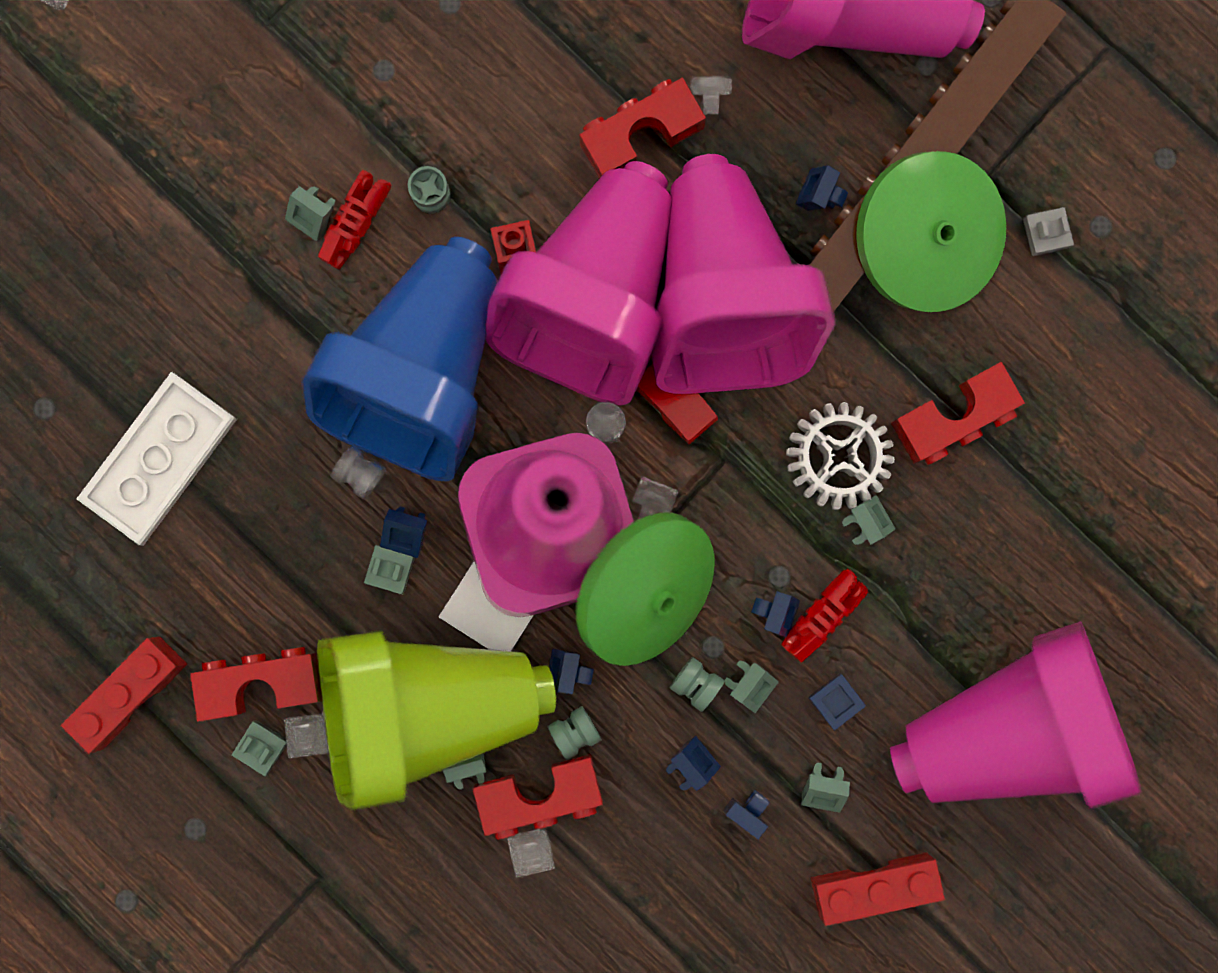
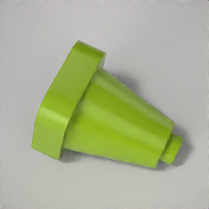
M381 632L318 640V673L332 778L339 802L350 809L403 801L405 798V785L534 733L538 727L539 715L555 711V686L549 667L547 665L531 667L528 657L523 652L385 642Z

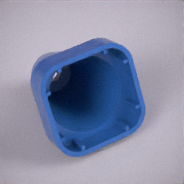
M463 237L450 238L446 246L433 245L428 247L351 336L339 333L326 335L302 380L306 413L309 419L320 429L338 440L432 480L451 481L474 436L477 402L473 398V393L486 339L489 299L498 283L494 273L489 269L492 262L489 252L476 242Z

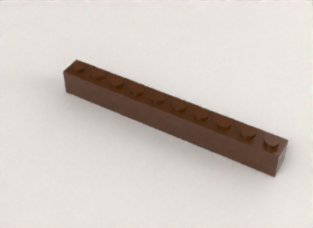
M1007 0L999 11L1004 15V18L997 26L992 22L988 24L976 40L981 47L975 55L972 56L967 52L952 71L957 75V78L950 86L944 82L928 101L934 105L928 115L925 117L919 113L905 131L910 135L906 143L902 147L895 143L881 162L888 168L899 159L915 153L944 151L957 154L1067 13L1051 0ZM871 174L858 190V193L863 197L855 208L847 204L833 222L839 227L833 236L828 238L824 234L810 252L815 259L809 266L820 270L824 274L833 312L865 272L857 249V222L863 200L877 178L874 174Z

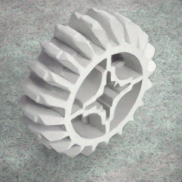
M843 402L840 404L838 414L836 415L834 407L829 403L824 406L825 418L822 417L819 411L814 409L809 413L813 425L804 419H801L797 424L799 429L805 434L792 433L789 437L792 442L800 445L799 448L793 447L786 450L787 456L798 457V462L787 466L788 471L794 472L800 469L802 476L797 477L793 483L795 486H799L805 481L808 482L810 486L803 493V496L806 498L811 497L815 491L820 492L817 499V505L824 506L830 496L832 497L831 505L833 509H840L843 497H845L848 508H854L857 506L855 494L863 502L871 500L868 487L876 493L883 490L881 483L876 480V477L889 479L891 476L888 470L881 468V464L894 463L893 456L883 455L882 450L893 447V442L891 440L880 442L879 436L885 434L887 428L881 426L874 431L871 425L876 421L877 416L871 414L865 421L861 420L864 409L861 406H857L852 416L848 415V403ZM829 425H845L853 428L854 431L845 440L840 441L832 438L830 435L825 436L820 429ZM863 438L870 450L871 460L868 471L863 468L864 464L857 456V448ZM811 441L817 444L816 448L820 450L824 458L823 465L817 474L814 473L809 461ZM852 442L846 450L848 455L845 457L849 458L848 463L842 462L833 466L828 471V468L833 464L832 457L835 456L831 454L832 449L837 451ZM837 471H841L850 477L855 476L860 483L851 488H836L827 485L826 481Z

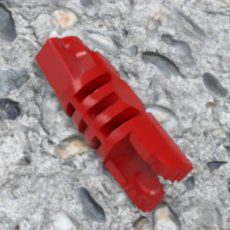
M365 170L360 171L344 199L346 201L345 204H341L333 218V225H329L324 237L325 241L318 254L320 260L338 270L341 269L350 254H353L360 245V238L365 236L372 223V217L375 218L391 190V183L384 179H378L373 185L374 176Z
M851 569L843 570L820 594L822 598L814 600L813 605L805 610L807 615L805 617L801 615L798 618L796 624L781 643L796 660L803 662L828 640L826 636L828 634L832 635L836 631L835 628L841 626L843 623L841 619L843 617L848 618L864 597L867 596V587L856 579L857 576Z

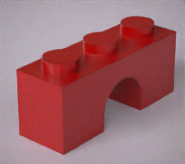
M683 78L672 82L671 79L665 80L651 90L652 95L641 101L633 98L623 103L617 109L618 113L606 120L603 117L596 118L583 127L584 132L579 134L580 146L599 179L608 170L624 169L627 163L637 161V155L629 140L639 129L653 128L658 130L666 139L669 147L704 129L706 117Z
M1002 362L959 385L967 402L966 412L960 420H950L942 416L933 400L891 422L913 464L924 459L927 465H930L949 454L945 447L959 440L960 444L964 446L983 436L980 428L993 421L997 428L1017 417L1014 409L1025 404Z
M161 637L147 638L60 726L88 754L101 751L131 722L129 717L151 696L160 693L181 672L187 663Z
M305 647L281 650L282 658L266 661V654L262 653L241 657L242 665L227 667L226 659L202 663L203 671L190 673L197 722L245 713L244 693L247 686L255 679L265 681L273 688L277 709L322 701L317 653L306 654Z
M591 754L553 763L551 769L555 788L548 797L542 800H530L524 797L517 787L514 774L475 784L473 792L484 835L495 834L496 839H503L518 834V827L533 823L535 829H541L557 824V817L572 813L574 819H579L596 814V807L603 805V800Z
M925 852L888 860V866L876 870L852 872L850 869L810 877L820 919L825 926L945 900L936 859Z

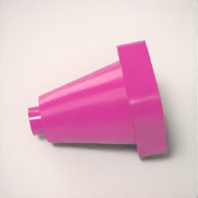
M749 0L743 22L742 40L746 45L786 59H792L813 46L943 58L954 47L967 49L974 43L984 21L985 8L982 3L974 0Z
M705 154L691 159L684 165L682 175L674 181L670 189L672 202L667 239L665 287L657 310L662 320V328L651 355L657 386L670 393L691 394L768 388L797 380L811 370L835 325L824 274L814 267L793 265L747 173L742 168L729 164L724 156L718 154Z
M638 161L627 163L624 169L606 171L536 253L518 252L513 254L489 299L486 321V341L489 346L509 362L591 399L611 405L630 403L650 361L662 328V320L654 309L667 248L672 197L666 190L668 186L666 177L655 167Z
M565 434L481 458L467 469L459 486L460 514L484 595L494 608L513 617H528L577 603L585 576L598 554L615 535L634 522L612 452L602 441L588 434ZM561 488L568 493L570 505L565 511L555 513L546 507L544 496L550 489Z
M1082 622L1034 636L1032 652L907 724V742L890 747L893 766L904 792L910 793L924 789L932 803L1083 792L1090 808L1140 794L1138 774Z

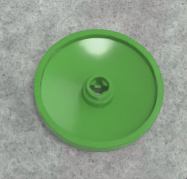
M944 151L920 152L908 155L886 168L873 182L863 200L858 216L856 234L859 258L872 285L894 304L923 312H940L956 308L977 295L992 278L999 265L1006 240V215L1001 196L987 173L977 164L961 155Z
M657 513L633 522L607 543L589 568L581 586L577 602L576 618L579 634L590 650L601 659L614 665L639 664L664 652L688 630L707 599L714 575V551L711 541L703 529L679 514Z

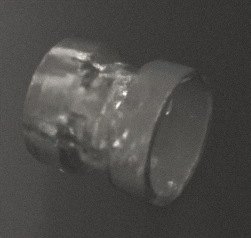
M601 402L593 406L588 412L586 418L588 434L599 439L605 445L615 443L624 433L626 425L625 415L616 404Z
M352 445L335 465L331 478L340 484L349 483V486L353 488V493L365 500L380 482L386 467L377 461L370 462L365 460L364 452Z

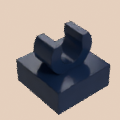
M828 165L810 169L795 204L807 211L823 209L825 207L833 209L835 205L843 207L848 192L835 186L840 172Z
M401 506L396 511L389 509L384 519L380 547L418 558L423 547L427 525L425 514L420 512L418 517L405 514V508Z
M777 591L773 603L756 597L751 613L768 618L764 630L786 637L791 630L800 600Z
M552 648L549 669L556 692L573 694L575 682L591 685L594 669L578 665L580 654Z
M841 673L808 697L833 730H836L866 707Z
M697 736L686 742L673 756L672 762L668 765L666 771L670 774L678 769L686 778L679 786L680 789L687 790L692 786L697 791L711 780L721 766Z
M755 789L749 795L744 805L732 797L723 809L726 816L758 840L768 828L767 824L759 816L770 802Z

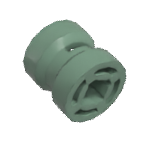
M424 166L416 169L409 177L408 191L419 210L433 214L445 209L451 194L447 180L440 170L435 167Z
M692 656L669 688L678 695H686L691 699L692 706L703 712L719 692L725 680L715 673H707L703 670V664Z
M583 706L572 711L570 718L564 721L557 720L547 726L566 760L576 756L581 747L585 745L593 746L602 740Z

